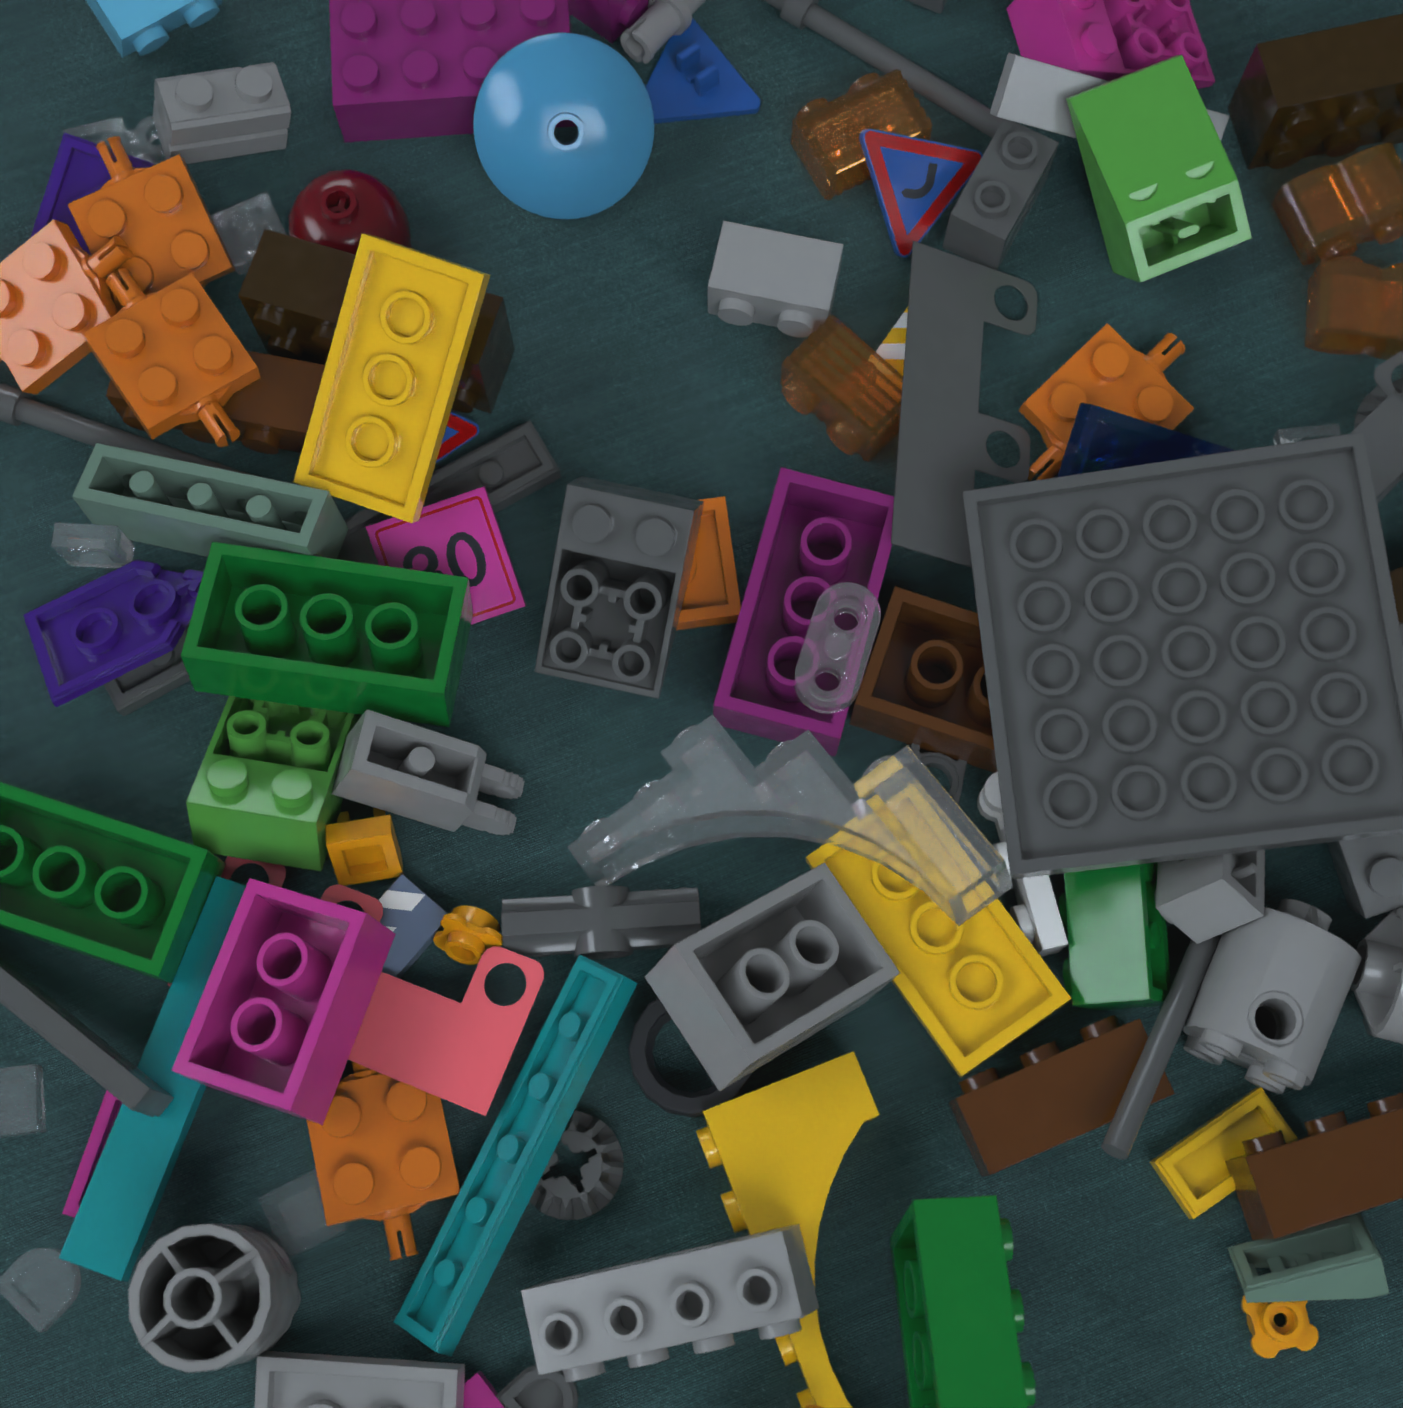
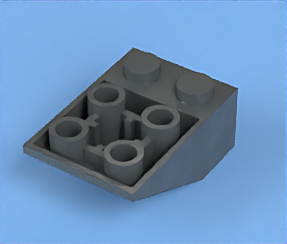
M584 476L567 484L534 672L659 699L691 572L704 501Z

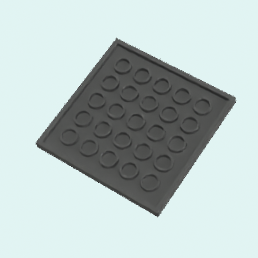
M1365 432L963 491L1009 869L1012 879L1403 834V643Z

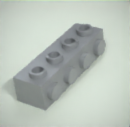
M799 1224L555 1279L521 1290L538 1375L563 1370L565 1382L582 1380L605 1373L604 1361L627 1356L629 1368L658 1363L670 1358L668 1347L692 1342L694 1354L723 1349L735 1344L733 1333L758 1328L760 1340L795 1333L802 1330L799 1318H803L819 1308Z

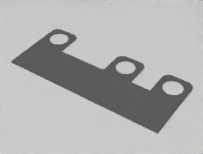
M913 241L891 544L972 568L963 491L974 490L975 470L1011 482L1022 483L1029 476L1030 437L1024 428L978 412L983 324L987 322L1022 335L1032 334L1036 329L1037 292L1033 285L1025 280ZM1004 285L1012 286L1022 293L1027 302V313L1023 319L1017 321L1010 320L999 312L994 300L995 292L999 287ZM1002 431L1015 439L1020 449V459L1014 467H1000L989 457L986 441L991 433Z

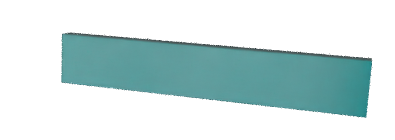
M216 876L138 1064V1069L172 1095L174 1099L160 1117H151L133 1111L122 1103L59 1259L120 1281H129L207 1087L171 1070L246 885Z
M580 954L394 1320V1323L436 1353L452 1357L638 984Z

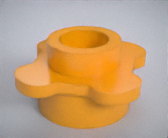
M458 906L451 913L443 915L440 924L444 929L443 931H437L433 938L434 944L445 951L450 958L467 965H478L482 954L487 949L495 946L501 947L503 943L502 935L499 933L500 924L497 919L485 910L473 906Z
M1243 1296L1241 1308L1247 1314V1325L1253 1335L1250 1340L1253 1351L1260 1357L1270 1359L1274 1358L1279 1350L1296 1347L1301 1351H1309L1314 1348L1319 1334L1317 1328L1309 1322L1306 1310L1308 1301L1247 1303L1245 1296ZM1277 1313H1282L1286 1319L1285 1324L1281 1327L1274 1323V1316Z

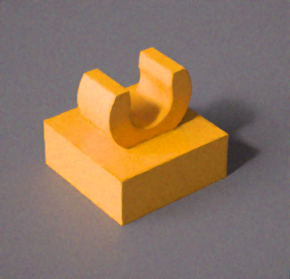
M373 808L374 817L351 821L348 811L341 812L337 818V823L325 825L326 847L339 885L346 886L395 878L403 874L402 854L391 815H386L384 810Z

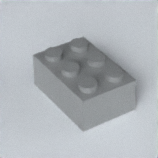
M824 862L676 943L648 972L645 978L720 1092L863 1005L899 975L900 972Z

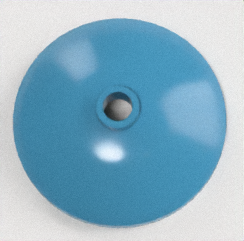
M567 32L548 33L519 43L507 51L490 69L482 83L475 104L474 140L481 164L488 177L510 201L542 217L578 219L594 215L620 201L637 183L651 154L654 140V115L652 104L642 79L619 52L609 45L586 35ZM562 120H570L577 126L576 137L567 143L560 142L554 136L555 126Z

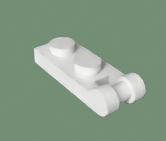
M996 772L987 779L984 787L981 789L977 798V808L983 817L995 822L1000 839V843L993 844L996 868L1002 882L1011 880L1018 904L1010 908V914L1041 957L1055 954L1068 945L1049 875L1012 879L1010 876L998 772Z

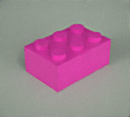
M249 878L171 1071L205 1086L323 1125L396 934L365 912Z

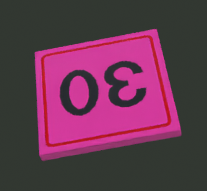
M485 486L423 507L420 519L415 523H409L393 517L366 526L379 565L468 577L473 609L471 624L527 606Z

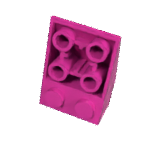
M1014 0L1006 8L1020 55L1023 57L1112 81L1173 56L1182 55L1197 89L1210 87L1216 82L1207 57L1206 47L1202 42L1190 6V0Z

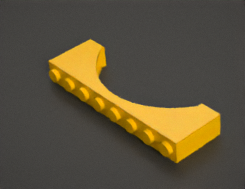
M854 1051L704 1110L703 1116L707 1126L696 1130L709 1168L712 1169L723 1165L732 1190L721 1194L720 1197L734 1233L736 1234L747 1229L749 1235L799 1224L814 1288L815 1255L819 1226L830 1186L845 1152L861 1125L880 1115ZM816 1309L805 1317L799 1318L802 1330L776 1337L775 1341L785 1366L797 1361L799 1363L808 1387L796 1393L801 1408H805L808 1405H817L824 1408H852L830 1365L820 1332Z

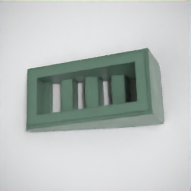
M1361 1214L1332 1220L1276 1239L1254 1240L1227 1248L1247 1303L1364 1299L1389 1294L1381 1255ZM1255 1268H1270L1271 1273L1258 1276Z

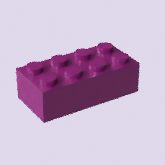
M329 0L333 108L344 141L347 143L474 134L475 104L479 90L490 69L507 51L527 39L548 33H572L569 0ZM562 120L555 128L574 127L576 124L570 120Z
M780 468L713 704V724L836 757L892 548L891 534L894 496Z

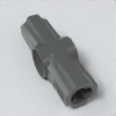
M604 885L578 888L573 890L571 895L502 899L501 925L503 947L526 957L574 954V957L578 958L580 954L590 960L626 957L632 955L633 950L672 948L676 943L701 930L698 888L683 887L630 892L628 887Z

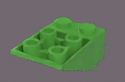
M1182 55L1173 56L1066 98L1113 273L1141 283L1252 239L1238 178Z
M229 696L186 800L193 845L207 849L217 855L322 871L328 853L325 825L337 823L343 802L342 797L332 795V790L346 737L361 715Z

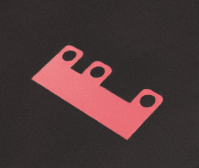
M227 856L224 862L226 865L221 876L230 880L233 872L238 867L247 863H255L266 870L269 884L282 887L286 878V868L284 865ZM339 884L328 887L322 894L321 900L335 904L342 901H352L360 905L365 913L380 922L382 919V904L372 896ZM499 946L491 947L482 954L461 1003L381 971L348 1060L486 1116L544 980L543 967L536 960ZM503 963L518 966L526 977V989L523 996L516 1003L508 1006L494 1004L487 997L484 988L485 979L490 970Z

